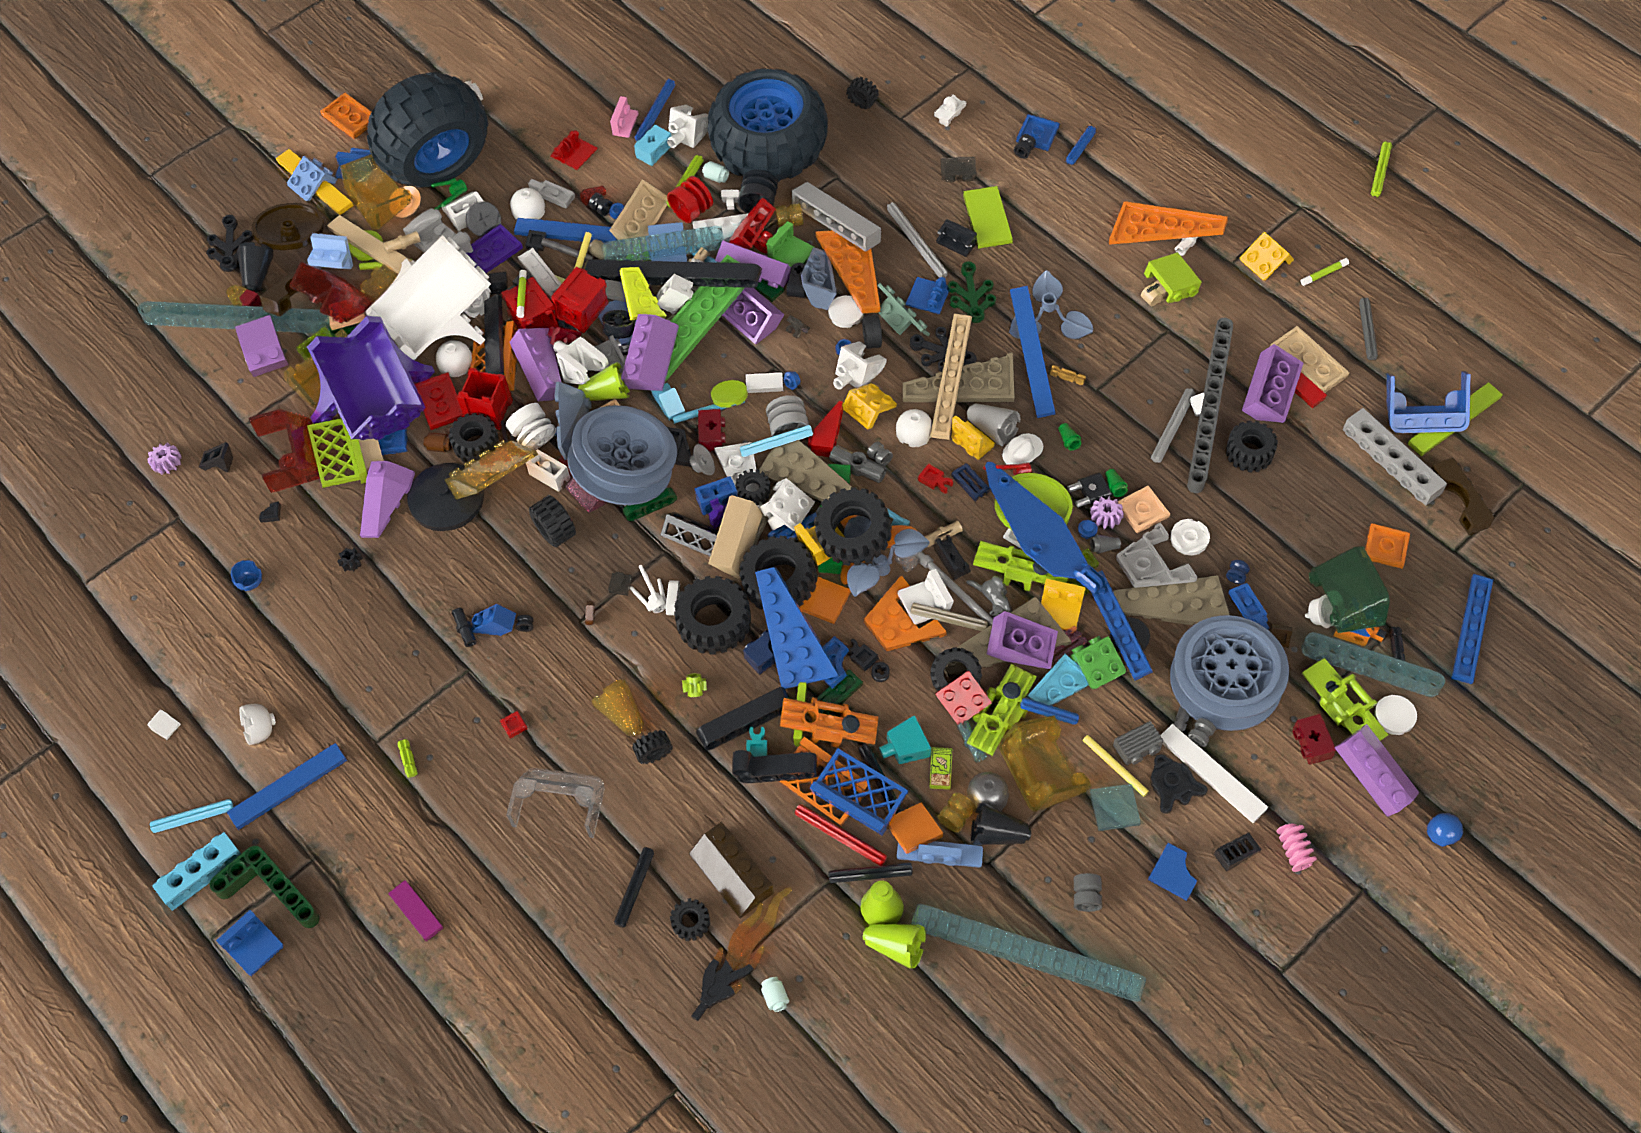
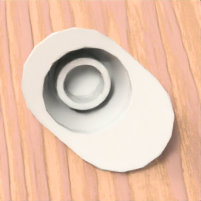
M1022 434L1013 438L1003 449V460L1007 465L1030 463L1042 453L1043 443L1039 437L1033 434Z
M1332 591L1312 600L1305 617L1310 618L1313 624L1324 628H1329L1342 619L1345 609L1342 596L1338 592Z

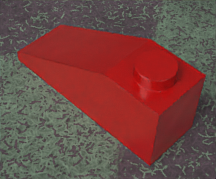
M761 198L736 228L728 242L747 250L752 248L776 209L764 198Z
M839 401L816 426L813 436H809L808 447H811V451L817 456L829 457L832 449L837 444L843 416V401Z

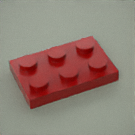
M448 372L414 384L426 407L423 411L430 430L445 426L454 421L456 422L459 417H464Z

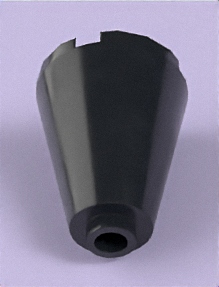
M246 242L239 245L237 254L244 290L248 289L255 293L261 291L274 256L273 250L267 245L255 246V242Z
M980 802L975 810V813L978 815L972 821L970 839L973 841L972 844L1006 845L1024 844L1026 840L1029 841L1031 828H1029L1028 823L986 803Z

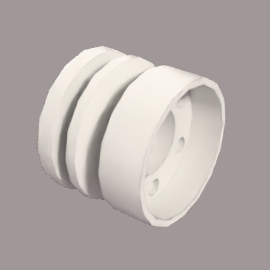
M531 403L522 407L506 422V427L514 437H518L517 442L521 445L524 452H531L540 448L556 433V427L551 424L550 419L545 418V412L538 403Z

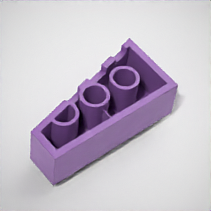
M549 328L518 329L509 343L537 400H554L556 382H561L554 348L550 344L551 338L547 336Z

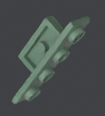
M881 283L877 285L888 296L880 305V312L878 313L899 335L911 323L926 336L930 335L926 330L928 326L921 319L918 321L915 318L917 314L912 309H907L904 306L906 303L899 296L896 298L893 295L895 291L889 285L886 287Z

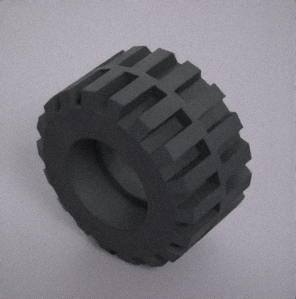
M472 413V415L465 414V417H459L457 422H453V427H450L449 439L454 453L458 458H461V461H468V464H473V462L480 464V461L486 462L488 461L487 458H492L494 456L493 452L497 453V446L500 445L499 436L494 422L488 416L485 417L481 413L479 415L477 413ZM473 436H481L476 441H467L469 438Z
M1248 420L1247 423L1241 422L1239 426L1236 425L1233 428L1226 446V456H1229L1228 460L1230 463L1233 462L1235 468L1240 467L1241 471L1245 469L1250 473L1253 470L1260 472L1261 468L1264 470L1272 463L1278 440H1276V433H1272L1273 429L1271 427L1267 428V424H1259L1260 421H1255L1254 423ZM1251 443L1258 446L1259 449H1249L1244 444Z
M547 495L529 507V514L533 523L550 545L557 548L576 535L572 519L561 503L553 496Z
M954 647L944 650L935 658L931 666L930 677L937 691L949 684L944 677V669L949 663L954 661L963 663L978 684H980L982 678V668L978 662L979 660L972 652L964 648Z

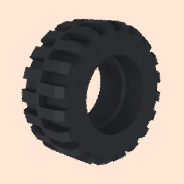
M851 487V490L840 489L839 493L833 492L829 495V499L825 498L821 502L822 507H818L816 511L817 516L814 518L815 532L824 553L828 557H832L833 561L837 563L843 561V565L850 566V563L858 566L863 561L869 563L872 561V557H879L881 555L880 550H885L888 546L887 541L891 539L892 530L888 509L885 507L883 500L878 499V495L874 492L869 494L868 489L861 488V490H858L857 487ZM860 515L871 521L868 530L858 537L846 538L835 532L837 525L848 516Z
M772 536L768 540L764 541L762 539L758 541V545L754 544L749 548L750 552L745 553L744 561L740 564L741 571L739 574L741 583L751 603H754L757 608L763 609L755 572L773 568L777 565H790L795 568L793 575L785 583L792 597L797 601L798 607L804 604V600H809L811 597L810 592L815 591V583L818 576L812 555L802 542H798L797 539L792 537L787 539L786 536H780L779 538Z
M705 576L703 580L698 578L693 581L694 584L686 585L684 587L685 592L681 591L677 596L678 600L675 601L674 616L678 633L681 635L683 642L688 643V647L693 650L698 648L700 653H705V651H709L710 654H716L717 651L725 653L728 648L734 649L737 647V642L741 643L745 639V634H748L750 630L751 612L747 595L739 584L735 583L733 585V580L726 578L723 580L722 576H715V578ZM708 605H722L731 611L730 616L718 625H703L694 619L696 614Z

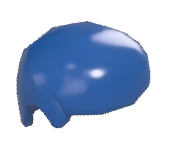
M242 560L231 568L232 582L240 590L251 591L262 582L261 569L253 561Z
M1441 813L1429 821L1427 833L1432 842L1444 847L1449 844H1455L1461 839L1463 825L1455 815Z

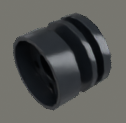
M754 169L746 172L743 176L738 196V205L741 210L749 214L761 198H764L774 207L778 189L776 177L765 170Z

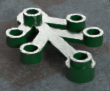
M967 261L962 264L961 273L966 278L968 292L960 287L956 281H950L947 290L950 293H957L970 302V306L962 302L959 296H952L949 304L952 308H960L968 316H972V323H980L984 320V311L989 306L995 305L996 296L988 294L980 306H978L977 301L986 292H990L993 289L994 283L992 280L986 279L983 285L975 291L973 275L975 274L976 265L973 262Z

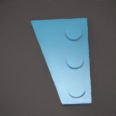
M1064 654L1026 698L1052 706L1089 686L1079 665Z

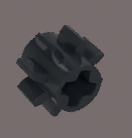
M345 548V550L339 553L341 559L337 562L345 572L347 570L355 572L358 567L362 566L359 560H362L363 557L361 553L357 552L356 548Z

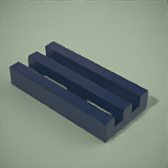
M967 463L951 473L954 480L974 501H977L979 497H983L985 493L990 492L987 484ZM963 470H965L974 479V481L982 488V490H980L974 484L973 480L970 477H968L963 472Z

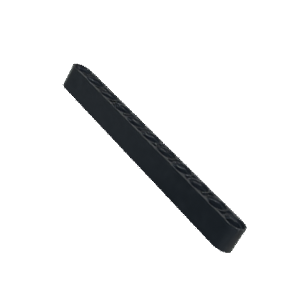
M587 260L584 267L588 271L587 274L597 279L600 277L603 280L622 282L621 268L639 267L649 285H664L673 274H676L692 282L693 286L756 288L762 272V268L754 263Z

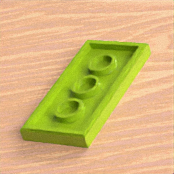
M998 186L963 191L972 229L977 233L976 244L978 249L1011 244L1013 239Z

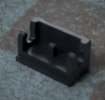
M948 219L945 220L937 233L939 234L936 239L937 244L965 257L969 255L976 245V232Z
M947 535V539L944 542L940 538L935 540L934 551L952 579L956 580L970 573L971 570L969 564L964 561L953 544L950 535Z

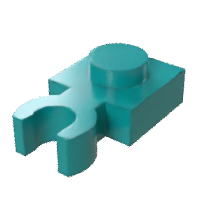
M750 727L749 733L752 740H746V751L751 752L754 757L767 756V740H763L765 737L764 727H761L760 734H754L753 727Z

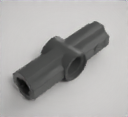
M838 445L834 446L829 456V460L836 464L851 465V474L854 476H864L877 483L882 482L887 472L886 467L867 459L862 452H851Z

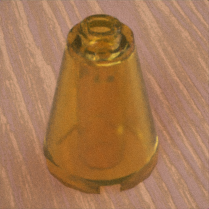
M621 679L617 680L602 690L604 693L601 697L596 695L592 700V704L627 736L632 735L635 737L643 731L644 722L628 683L625 679L623 681Z

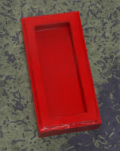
M1302 372L1300 373L1295 393L1313 408L1325 400L1327 395Z

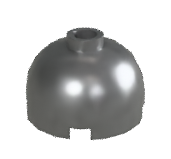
M982 772L976 775L970 781L967 789V801L974 810H976L981 802L1002 811L1009 797L1008 786L1005 780L992 772Z

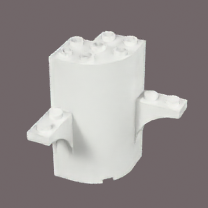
M443 235L416 262L413 260L410 262L406 258L401 263V270L394 282L365 311L368 316H379L382 318L391 338L396 342L400 350L413 360L431 343L445 336H465L473 339L480 345L485 341L482 336L484 332L478 326L473 327L469 324L471 320L462 312L491 285L487 280L489 276L479 266L475 268L476 263L463 250L459 252L460 247L450 237L446 239Z

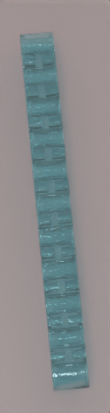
M151 301L143 302L138 306L139 314L148 325L235 329L236 326L270 315L276 331L324 334L328 333L330 329L329 316L324 310L291 308L279 317L263 311V307Z
M918 904L911 925L924 926L926 934L1131 1001H1141L1146 983V978L1142 975L924 904Z

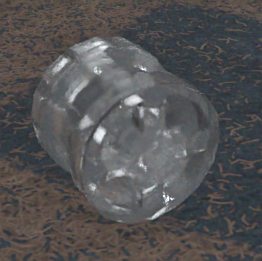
M917 555L906 558L895 557V561L902 565V569L905 572L914 569L920 561Z

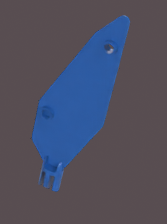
M993 462L986 463L989 487L1023 552L1052 576L1074 578L1093 594L1101 589L1108 582L1107 579L1088 565L1063 518L1002 469H996V464Z

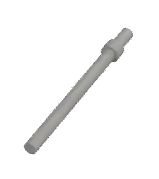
M922 551L914 555L920 560V564L924 568H928L930 571L936 569L943 583L980 618L987 620L989 626L993 624L994 619L933 563L934 560L929 555H925Z

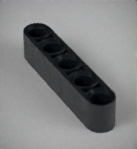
M784 687L776 688L700 726L696 734L705 750H712L748 732L750 727L754 729L782 714L783 699H790Z

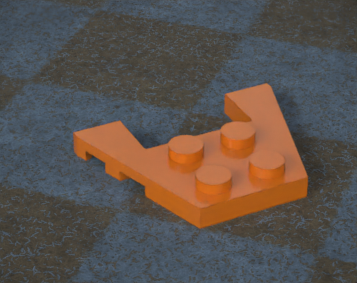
M902 576L897 579L864 618L865 625L886 652L910 646L911 643L929 641L930 638L946 636V630L938 620H933L920 629L913 624L911 618L897 602L900 600L897 594L898 591L910 587Z

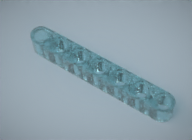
M711 226L609 241L602 245L604 260L644 261L697 253L700 247L707 251L718 250L722 241H724V236L720 226Z
M1309 633L1301 648L1302 653L1309 658L1318 661L1325 658L1331 665L1428 697L1437 696L1445 684L1444 676L1436 671L1319 633Z

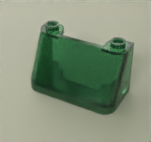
M1363 546L1353 547L1313 567L1311 572H1309L1310 583L1314 584L1315 587L1322 585L1333 607L1332 614H1330V623L1332 626H1335L1338 633L1384 626L1386 624L1390 603L1389 594Z

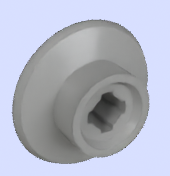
M695 445L693 455L690 456L692 468L697 473L703 472L706 475H713L715 466L711 454L703 445Z

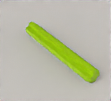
M1385 141L1382 144L1371 191L1372 196L1379 197L1381 195L1392 148L1391 142Z
M701 155L694 156L676 187L680 186L690 176H695L704 161Z

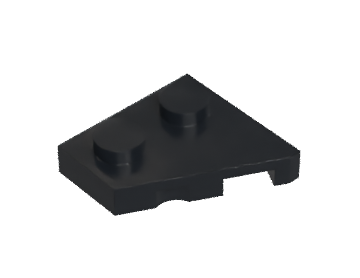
M667 427L676 442L677 457L675 465L692 467L690 464L691 453L685 430Z

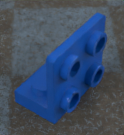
M251 910L216 940L249 976H253L284 947L280 940Z

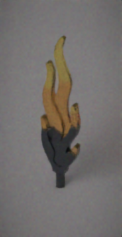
M791 888L779 892L772 899L763 922L754 931L748 934L749 929L762 914V903L758 905L754 914L736 928L729 942L724 965L721 970L716 972L723 957V948H719L716 956L704 972L700 1004L691 1015L695 1021H699L707 1008L710 1009L715 1004L729 999L742 988L741 982L730 985L749 975L759 964L765 951V946H761L754 958L749 961L751 954L757 944L774 929L779 904L792 891Z

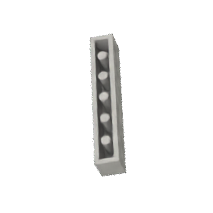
M806 182L792 190L793 206L865 252L881 242V228L810 183Z

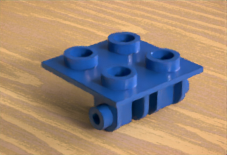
M917 277L905 305L940 314L949 293L946 279L940 277L934 282Z

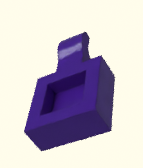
M718 498L710 501L713 510L709 513V519L714 529L721 525L726 505L719 504Z

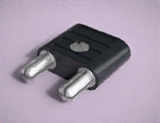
M1100 472L1081 478L1077 483L1067 486L1069 492L1080 489L1085 497L1075 502L1077 507L1086 504L1093 505L1095 500L1099 501L1101 497L1105 500L1109 496L1110 498L1112 497L1111 491Z

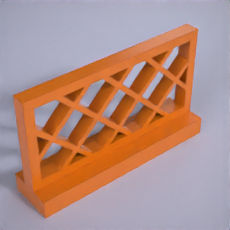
M508 321L506 326H503V332H505L503 336L504 375L510 391H514L517 357L509 343L518 331L514 321ZM473 341L471 368L476 369L479 364H485V353L481 357L478 356V352L485 348V341L481 345ZM485 366L480 370L481 372H485Z
M805 737L800 741V746L794 752L815 753L817 755V766H822L823 768L826 767L832 758L831 755ZM836 760V769L846 767ZM849 770L837 773L841 783L851 781ZM852 771L854 780L861 778ZM835 774L825 777L826 785L829 786L828 779L836 778ZM819 777L789 782L779 781L839 826H842L849 817V815L844 813L839 820L833 815V805L817 804L815 794L812 792H801V783L811 782L812 784ZM867 781L855 783L856 792L863 793L869 791ZM852 784L847 787H841L842 795L845 796V791L853 790ZM858 797V801L860 802L863 797Z

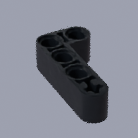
M737 750L733 752L732 774L742 783L810 779L817 776V755L811 752L754 757L749 751Z

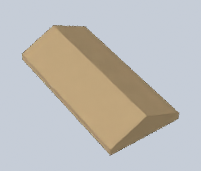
M642 179L609 231L622 245L638 249L649 235L648 226L655 225L665 210L667 195Z
M733 495L729 496L708 563L741 580L739 574L741 571L740 564L744 561L745 553H749V548L754 544L763 515L762 511L753 501Z

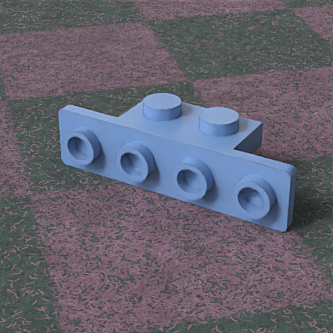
M934 841L927 845L919 844L917 850L906 854L898 843L897 859L940 863L948 866L959 865L978 868L982 866V846Z

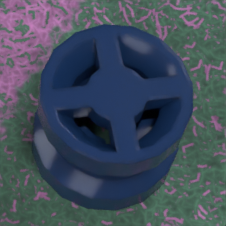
M1233 560L1230 564L1231 569L1227 571L1226 578L1235 584H1243L1246 580L1245 575L1249 573L1250 566L1241 560Z

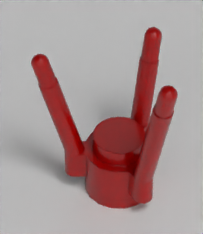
M1029 462L996 465V469H1013L1014 475L1032 473Z

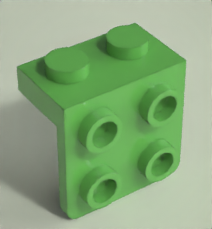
M788 221L779 227L777 233L770 237L766 244L767 257L788 264L790 267L795 263L805 264L814 247L793 236V224Z
M1097 636L1089 640L1090 645L1086 647L1080 645L1072 649L1073 653L1068 655L1069 658L1078 663L1091 689H1096L1126 672L1109 636L1104 638Z

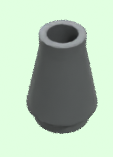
M1096 535L1090 539L1091 551L1097 554L1120 549L1121 546L1119 537Z

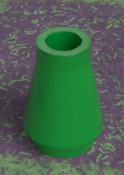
M1067 423L1061 424L1058 430L1064 447L1070 451L1078 449L1082 443L1081 436Z
M1115 469L1106 471L1105 476L1111 494L1115 497L1125 495L1128 491L1127 483L1117 474Z

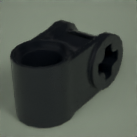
M795 263L791 267L787 284L788 297H806L801 279V274L805 267L803 263Z

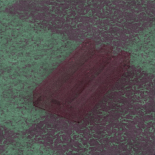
M1075 625L1068 629L1065 634L1070 637L1071 643L1076 639L1079 641L1058 656H1053L1052 662L1054 664L1064 654L1068 656L1073 653L1072 649L1087 643V639L1082 637V633L1077 631ZM1068 645L1057 646L1054 649L1053 655H1055L1057 652L1064 649Z

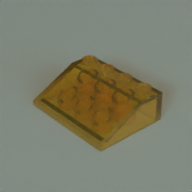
M502 440L494 445V450L489 451L488 449L479 454L480 458L475 461L473 458L464 464L465 468L461 470L457 468L449 473L450 477L445 479V482L456 500L476 494L537 456V451L512 440L508 442Z

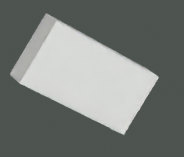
M782 373L746 374L747 392L783 391Z

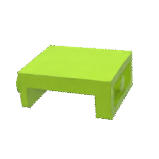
M1178 252L1149 261L1144 272L1147 278L1156 277L1168 292L1166 299L1168 304L1195 296L1202 283Z

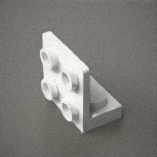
M785 478L777 482L773 487V490L776 492L766 505V509L791 530L795 531L794 526L803 521L815 501Z
M936 569L928 572L924 582L901 589L897 593L915 625L930 620V618L911 614L912 603L915 602L950 611L954 602Z

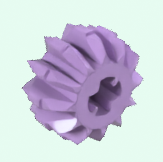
M168 442L164 446L159 443V447H153V451L148 452L149 458L147 460L153 471L161 475L165 472L170 474L171 470H176V466L181 465L180 459L182 458L177 447L171 446Z
M1110 496L1107 500L1103 497L1099 501L1095 500L1090 510L1092 521H1096L1097 527L1103 525L1104 529L1107 526L1113 529L1115 525L1120 524L1123 518L1122 504H1118L1117 499L1112 501Z

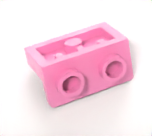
M620 96L610 122L613 135L629 138L638 117V111L630 110L627 97Z

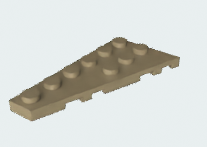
M1013 352L1006 354L1005 357H994L987 362H976L963 366L956 402H1014ZM942 372L936 373L933 377H922L904 382L903 402H937Z
M799 440L774 447L759 469L760 473L763 471L765 476H768L769 481L777 483L787 478L807 496L819 501H823L825 498L829 499L830 494L833 492L837 494L840 492V489L851 490L852 487Z
M1218 575L1197 578V581L1190 583L1127 588L1113 591L1124 615L1129 617L1130 615L1143 616L1144 619L1157 618L1165 622L1193 625L1207 618L1229 615Z
M1036 597L1011 612V614L1058 631L1055 647L1071 644L1069 637ZM992 625L957 647L972 652L979 660L978 662L981 667L985 668L999 662H1008L986 654ZM958 661L949 663L944 669L949 678L962 675L968 671L966 666Z

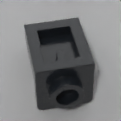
M506 272L489 274L491 295L501 294V292L508 289Z

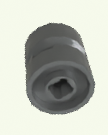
M1085 873L1074 876V891L1077 892L1074 894V908L1076 910L1093 912L1102 909V895L1099 894L1102 890V878L1099 875Z

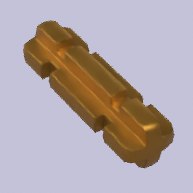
M1052 365L1050 369L1051 376H1059V378L1070 382L1075 381L1079 385H1083L1086 380L1084 374H1076L1077 372L1065 368L1060 369L1056 365Z

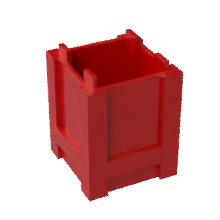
M575 267L554 292L551 299L554 303L555 318L585 333L608 305L605 289L607 285L606 281L600 277L597 279L587 274V270Z
M534 277L526 281L524 317L522 318L517 317L518 286L501 292L507 304V314L514 321L518 329H550L551 326L559 327L553 312L555 310L554 305Z
M475 368L469 369L468 378L462 391H459L457 396L464 417L465 414H484L485 417L488 416L494 422L495 428L498 430L501 429V421L508 407L513 402L505 375L481 372Z

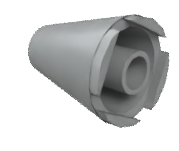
M978 403L971 405L967 410L968 420L1000 446H1003V444L1007 445L1015 437L1019 429L1016 427V424L1020 422L1021 418L1020 414L1015 410Z

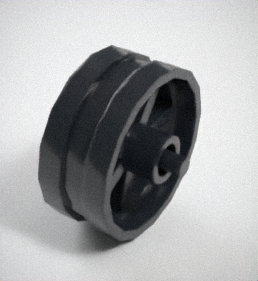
M612 310L603 315L602 330L606 336L610 337L613 335L616 339H623L633 335L635 320H630L628 311Z

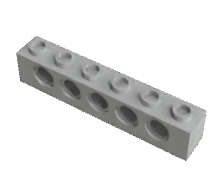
M1364 408L1346 420L1343 428L1346 435L1352 438L1361 449L1371 455L1375 462L1382 465L1418 501H1421L1426 506L1443 493L1447 483Z

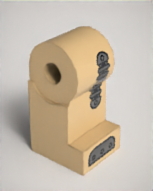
M1157 280L1142 291L1141 297L1150 306H1154L1166 299L1168 292Z

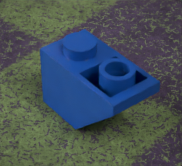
M495 604L473 616L472 632L502 636L512 631L516 613Z

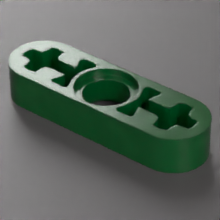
M666 488L659 496L648 502L625 506L623 513L628 521H634L673 504L677 500V495L673 488Z

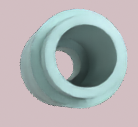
M712 161L705 163L702 172L705 178L718 183H725L728 179L729 170L725 166Z
M771 977L761 983L763 987L761 991L769 1010H774V1012L784 1010L789 1003V999L782 981H779L778 977Z

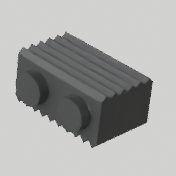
M1149 721L1115 738L1113 746L1125 765L1131 763L1135 765L1141 762L1144 756L1157 754L1161 750L1163 738H1161L1152 722Z

